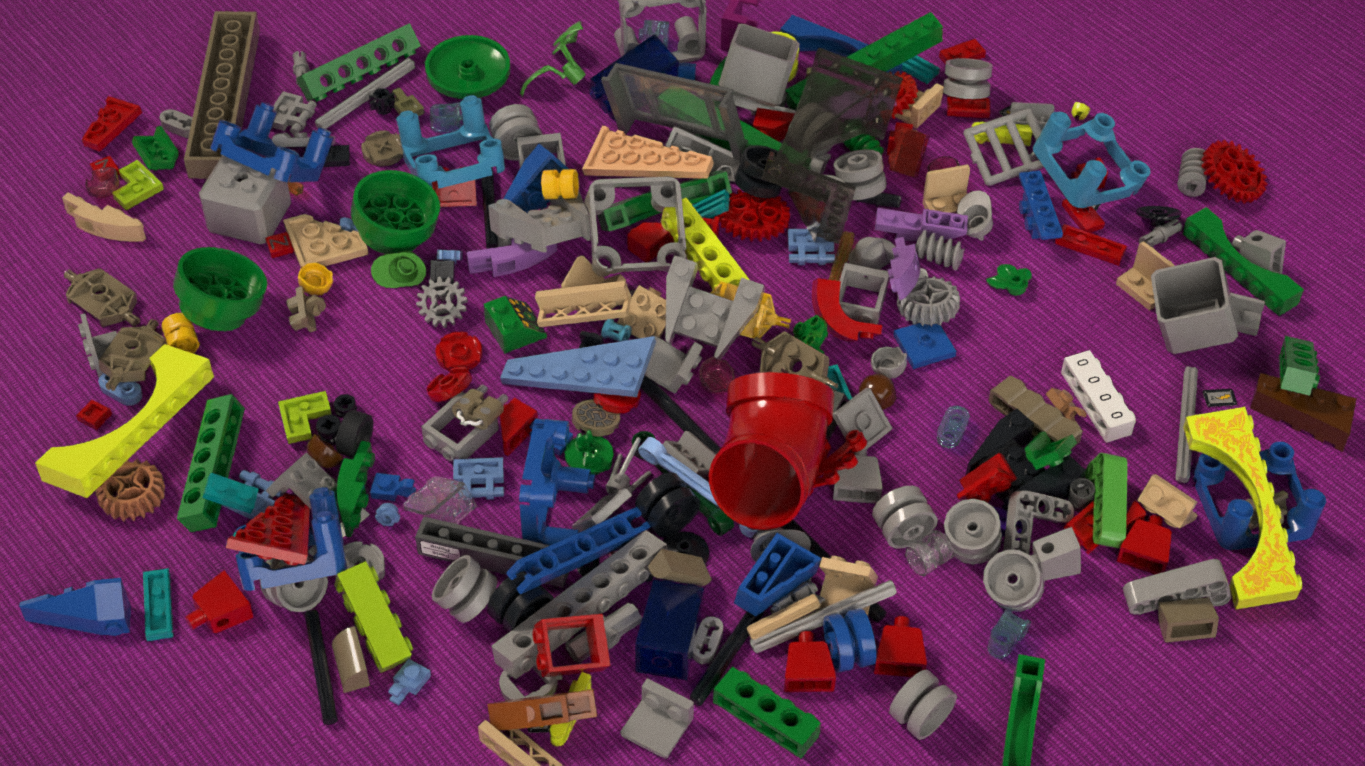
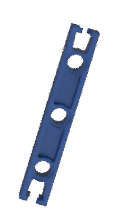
M635 507L517 560L506 574L510 580H514L517 578V573L527 572L524 576L526 579L516 588L521 595L625 546L643 531H648L651 526L646 521L640 527L632 528L630 523L642 515L638 507Z

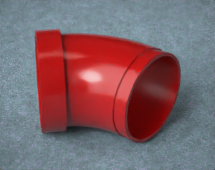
M779 372L748 374L730 382L726 404V414L730 418L728 432L723 446L711 463L709 486L717 505L732 520L749 528L769 530L784 526L798 514L817 478L824 452L827 427L833 421L835 394L829 386L806 376Z

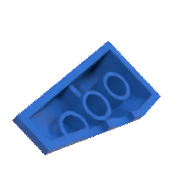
M538 144L523 162L503 199L510 200L526 213L530 210H543L547 207V203L550 202V199H544L542 194L541 180L543 171L558 170L561 173L563 169L569 168L546 148Z
M121 578L93 580L86 582V587L75 590L73 587L64 589V594L57 596L46 594L22 601L19 604L25 621L99 635L116 636L122 633H130L131 605Z

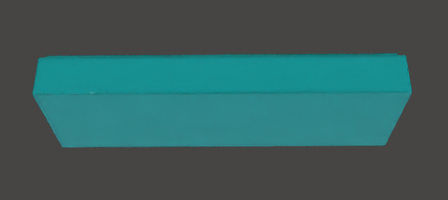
M166 568L143 572L147 641L172 638L174 633L170 570Z

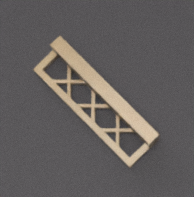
M626 281L536 291L535 299L540 309L537 324L539 327L628 317L632 297ZM617 305H623V308L620 310H612ZM594 308H601L597 312L590 313ZM578 310V312L574 315H567L571 311ZM557 313L552 318H546V314Z
M487 720L478 726L479 740L510 766H541L536 761H545L549 766H563L519 729L508 730L510 732V739H508ZM517 745H526L530 748V755L526 754Z

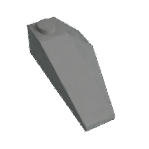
M674 126L665 147L676 146L683 152L693 151L711 156L714 164L710 173L727 171L729 181L735 182L734 178L740 161L733 158L731 151L678 126Z

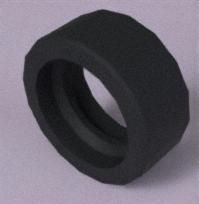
M350 410L345 415L336 437V450L339 454L354 458L361 441L370 442L374 427L371 415L356 410Z

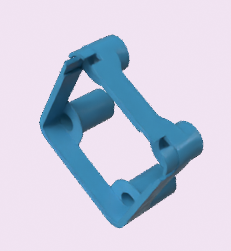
M470 95L460 102L464 125L459 130L430 138L422 137L419 118L416 113L412 111L400 113L396 118L404 161L411 174L421 178L431 187L432 182L437 181L438 188H443L491 176V167L496 166L497 174L505 170L501 140L491 137L485 124L480 98ZM483 140L479 144L481 151L477 157L479 163L444 171L441 166H438L435 155L419 156L415 159V162L412 159L413 156Z
M1053 112L1033 146V152L1073 206L1085 208L1127 198L1132 193L1133 195L1138 193L1151 173L1150 168L1142 161L1131 162L1116 141L1113 131L1115 121L1111 116L1105 113H1098L1093 120L1081 126L1069 128L1071 120L1066 113ZM1087 132L1096 141L1104 142L1103 144L1107 148L1108 153L1121 169L1120 178L1125 186L1099 192L1097 188L1107 174V169L1102 162L1097 160L1088 161L1079 177L1070 180L1055 161L1052 154L1062 150V141L1079 138V136H1083Z

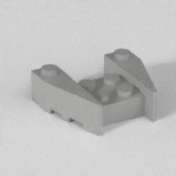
M580 192L577 199H563L562 196H559L558 199H550V206L547 209L530 210L528 213L507 199H501L494 204L488 205L491 231L503 239L512 237L515 243L520 245L524 242L529 243L532 249L540 252H547L546 246L583 237L587 241L591 240L589 213Z
M674 255L666 277V342L672 345L675 334L717 347L714 358L715 361L719 362L738 335L742 333L748 322L758 312L765 287L763 284L741 278L733 301L693 288L692 285L698 271L697 263Z

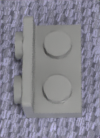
M1231 293L1237 332L1256 336L1265 301Z

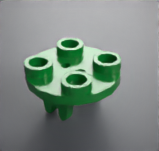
M815 315L804 323H797L793 329V337L824 354L820 346L824 339L828 337L826 321L819 315Z
M590 430L585 435L578 433L577 437L567 444L565 460L569 467L591 469V474L594 475L607 471L612 467L614 454L611 444L603 437L593 436Z

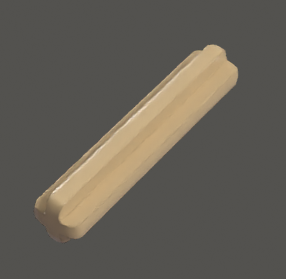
M812 594L747 627L748 634L752 640H756L819 609L820 602Z

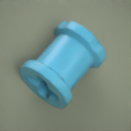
M607 319L603 325L601 336L604 339L611 338L618 342L627 341L630 338L632 328L629 325L622 326L617 324L613 319Z

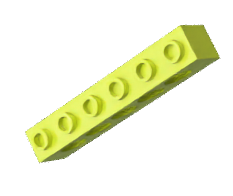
M687 198L682 199L686 239L685 253L688 260L697 263L701 278L709 283L712 291L720 282L739 286L741 278L750 280ZM665 207L661 224L666 231L670 232L674 241L678 242L675 207Z

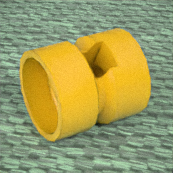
M563 169L561 173L558 170H544L541 180L544 199H558L559 196H562L563 199H577L579 194L577 170Z
M183 313L171 314L163 320L161 327L167 345L193 354L198 350L199 341L193 322L188 320Z

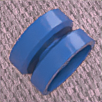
M862 608L849 610L845 615V619L839 613L824 617V638L837 673L853 669L854 662L860 668L872 666L876 663L874 634L868 616Z

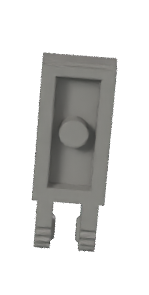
M305 132L294 133V137H291L288 133H279L273 136L272 141L276 146L307 147L310 136H307ZM332 136L334 139H333V142H332V145H331V146H333L334 144H336V143H335V136Z

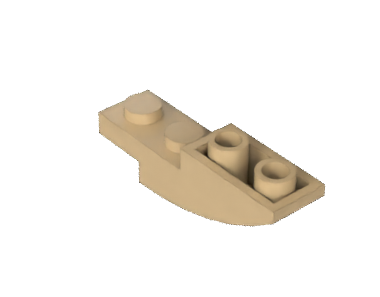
M69 192L62 197L66 212L74 217L77 228L99 237L118 241L139 242L146 239L143 224L138 219L129 217L120 209L116 210L107 205L101 210L98 206H93L85 202L83 198L76 197Z

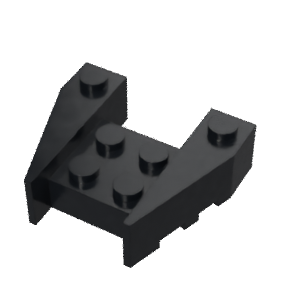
M1018 408L998 421L969 461L966 471L967 475L996 454H1003L1017 478L1011 483L1010 488L1003 492L995 493L1004 502L1002 509L1008 511L1009 498L1015 491H1031L1065 500L1069 495L1071 483L1075 479L1084 478L1086 470L1070 455L1064 457V461L1055 467H1049L1048 469L1042 467L1036 470L1033 464L1028 461L1026 451L1022 448L1031 440L1034 423ZM1020 498V503L1023 506L1029 505L1030 502L1022 501ZM1040 500L1038 507L1044 506L1042 500Z

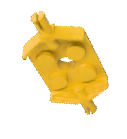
M720 282L711 294L733 301L738 286ZM764 293L758 312L748 322L740 335L753 339L759 337L761 339L772 326L778 325L789 329L790 325L781 321L791 323V319L778 316L775 312L772 295Z

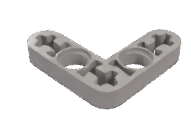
M1031 491L1013 492L1009 498L1003 551L1015 549L1029 554L1033 517L1055 523L1069 522L1074 516V508L1071 502ZM1020 498L1022 501L1030 502L1029 505L1023 506L1020 503ZM1040 500L1045 504V511L1043 513L1038 509ZM1060 508L1061 510H1063V514L1060 512H1054V509ZM1018 520L1021 521L1023 525V529L1020 534L1016 531L1015 527L1016 522Z

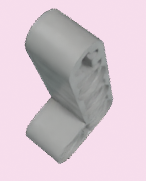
M1217 559L1206 560L1128 582L1123 587L1130 613L1137 615L1158 610L1159 602L1209 597L1213 606H1222L1231 600L1230 588L1223 566Z

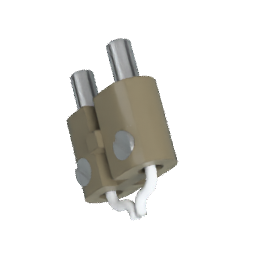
M481 385L477 390L470 389L452 406V412L456 418L461 420V425L471 424L485 430L503 413V405L508 401L507 395L502 394L498 399L488 396L485 399L484 394L488 391V388Z

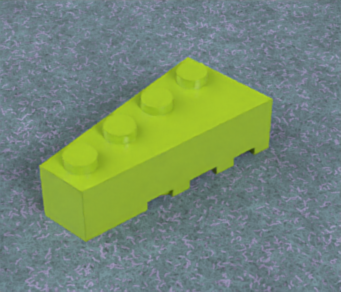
M365 561L338 573L334 587L338 593L344 592L342 594L344 605L348 612L355 613V626L361 636L366 635L365 645L380 673H383L410 659L413 647L408 637L403 638L399 630L402 625L397 614H392L388 607L390 600L386 591H380L377 584L379 577L373 566L369 568Z

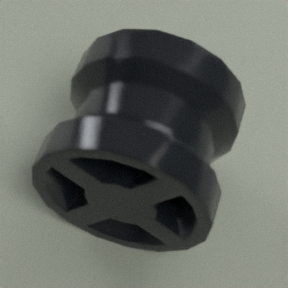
M325 415L316 423L318 436L331 446L336 445V437L341 424L339 418L334 415Z

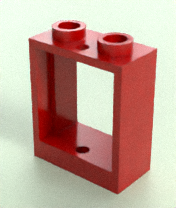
M603 614L541 619L534 625L532 637L538 647L536 664L538 670H541L542 678L581 674V672H600L611 666ZM586 627L591 663L553 667L547 630Z

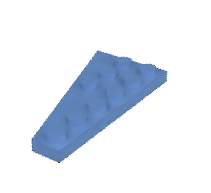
M655 336L509 359L506 362L500 379L502 384L637 397L656 345Z

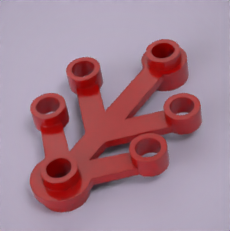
M858 430L848 432L846 442L828 458L831 445L827 439L825 440L822 461L813 488L836 484L840 480V475L837 471L852 469L858 464V459L852 452L861 451L866 447L867 440L862 432Z

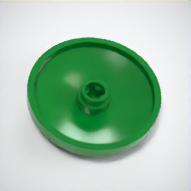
M477 35L457 36L439 43L429 52L425 61L426 77L429 84L436 91L448 97L464 99L466 96L474 95L480 98L497 91L505 84L510 75V59L504 47L492 39Z

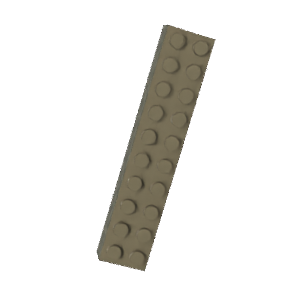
M214 12L184 157L188 178L208 179L222 157V154H220L221 148H218L217 152L210 148L219 120L236 124L241 127L240 133L242 131L260 34L257 12Z

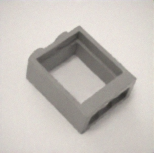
M560 133L517 138L520 168L525 161V156H529L538 144L542 145L549 152L556 153L557 158L566 165Z
M845 263L840 278L839 295L843 312L855 321L878 324L888 289V271ZM851 286L879 292L875 309L842 302L846 287Z
M464 392L452 398L421 426L425 445L430 449L434 448L446 460L453 462L454 459H468L499 430L497 418L485 430L477 427L474 428L458 444L439 432L455 417L452 412V406L465 395Z

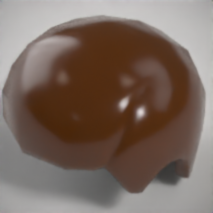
M883 374L865 377L858 387L859 393L865 388H870L882 410L892 406L897 399L893 381Z
M316 434L313 435L307 445V453L322 468L336 467L344 457L333 446L321 440V437Z

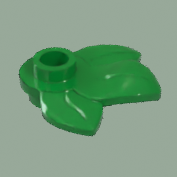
M1001 264L997 267L998 275L987 278L986 282L993 288L1007 289L1011 295H1022L1026 292L1028 281L1032 278V273L1027 268L1017 270L1013 265Z

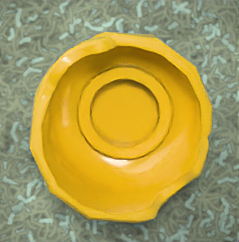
M316 262L308 263L300 269L298 283L307 294L323 295L332 286L333 273L324 265Z

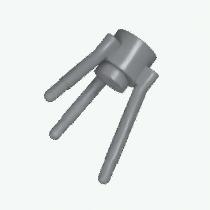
M636 438L619 473L618 470L623 455L618 454L610 479L605 486L608 494L626 488L632 494L651 475V471H647L631 486L629 483L630 478L625 475L641 438Z

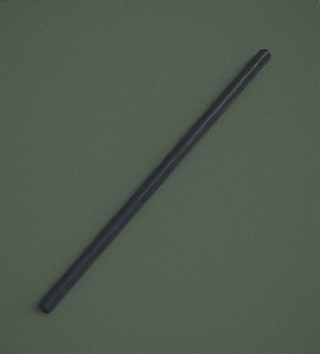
M644 375L640 388L684 432L690 431L717 454L721 447L653 380ZM794 519L781 526L783 530L792 529L804 532L810 539L811 546L809 551L820 558L831 559V556ZM877 602L870 605L868 615L875 622H880L886 617L887 612Z

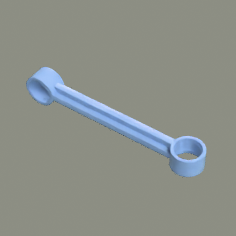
M648 437L638 448L639 454L647 462L653 465L659 464L668 472L677 473L686 485L719 508L711 493L709 482L667 453L666 448L658 440ZM739 524L740 531L747 537L753 538V535L759 531V529L752 530Z

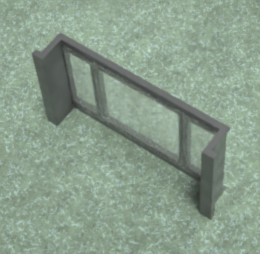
M615 63L607 77H602L601 81L620 131L627 133L635 119L670 128L678 126L691 133L729 141L733 158L741 160L742 152L749 140L744 138L732 95L733 89Z

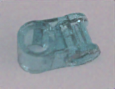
M460 102L435 104L430 108V127L434 132L457 131L463 126L460 123V120L463 122L462 114H460Z
M1007 608L991 631L987 646L989 654L996 659L1008 657L1018 642L1028 632L1031 621L1019 618L1012 614L1011 609Z

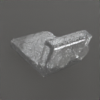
M436 476L430 478L426 485L418 492L412 493L403 504V507L406 511L421 514L428 518L457 524L473 511L477 505L465 483Z

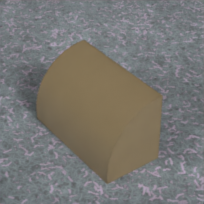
M661 549L648 565L651 574L660 579L699 587L707 585L712 580L702 557Z
M1209 597L1159 602L1158 604L1159 625L1165 642L1216 637L1219 617Z
M355 626L347 628L340 632L332 642V649L344 693L370 686Z

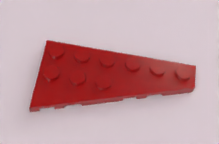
M285 493L275 501L273 507L268 506L265 513L261 512L250 520L244 530L239 529L235 537L230 536L227 540L226 548L256 554L259 558L265 560L275 558L283 560L289 565H305L308 556L310 508L297 495Z

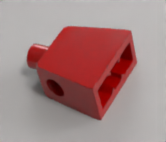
M1157 515L1149 516L1148 521L1136 520L1121 545L1116 562L1155 575L1165 572L1169 561L1172 531L1162 527L1164 521Z
M224 570L193 594L192 599L196 610L185 616L192 630L206 623L213 633H218L252 619L253 613L249 601Z
M896 617L894 619V626L886 625L883 628L874 674L913 677L920 671L926 670L927 659L922 630L910 627V619L908 617Z
M811 631L799 633V642L789 643L784 692H834L836 673L827 643L824 641L815 642L814 633Z

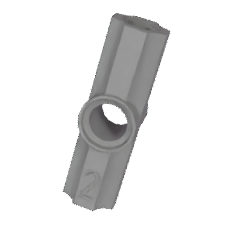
M627 603L607 617L603 615L608 650L619 642L623 634L642 623V617L633 604ZM586 630L565 643L566 649L574 662L580 663L590 656Z

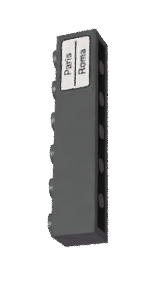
M423 517L415 536L417 553L419 555L454 562L461 556L469 555L479 563L480 569H487L488 571L507 575L506 572L517 560L550 546L428 517ZM569 572L544 584L564 588Z

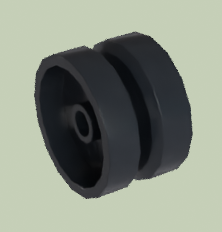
M760 145L749 146L742 153L740 165L734 178L735 183L749 195L765 199L775 198L780 195L784 179L790 166L789 160L784 154L770 147Z
M669 472L653 479L643 488L637 497L635 507H638L642 514L641 516L645 521H648L658 536L668 537L673 533L681 531L693 520L700 508V500L690 488H687V485L677 473Z
M525 571L517 573V578L514 580H510L509 577L504 580L494 591L488 602L487 613L497 623L503 625V628L508 633L554 599L542 586L533 588L520 595L516 588L526 579L524 576L527 572Z

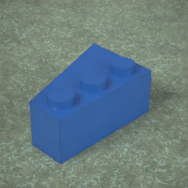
M776 533L739 586L734 604L752 615L758 616L772 606L773 603L817 573L822 558L781 534Z

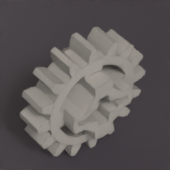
M438 277L436 283L430 279L429 287L421 286L424 293L417 294L418 298L422 300L416 302L418 308H423L419 311L420 316L426 315L424 319L426 323L433 320L434 327L442 323L443 328H446L447 322L454 326L455 318L462 319L460 312L467 311L466 306L462 305L468 302L467 297L463 296L465 290L463 288L458 289L460 285L457 281L451 284L449 277L445 282H442L441 277ZM455 295L457 296L456 307L452 303V300L455 298ZM428 298L432 301V304H431V306L429 307V308H430L429 310L427 309V299H428ZM438 300H446V304L439 305Z

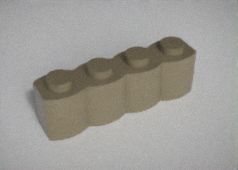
M1008 376L990 390L988 401L998 412L1008 415L1018 408L1034 423L1031 435L1033 439L1040 432L1045 431L1052 443L1073 434L1077 442L1073 447L1080 442L1083 432L1080 426L1075 421L1065 418L1058 408L1045 403L1040 394L1028 390L1020 379Z

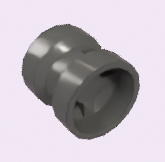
M1078 478L1071 483L1067 501L1071 502L1074 511L1081 512L1093 502L1094 484L1086 478Z

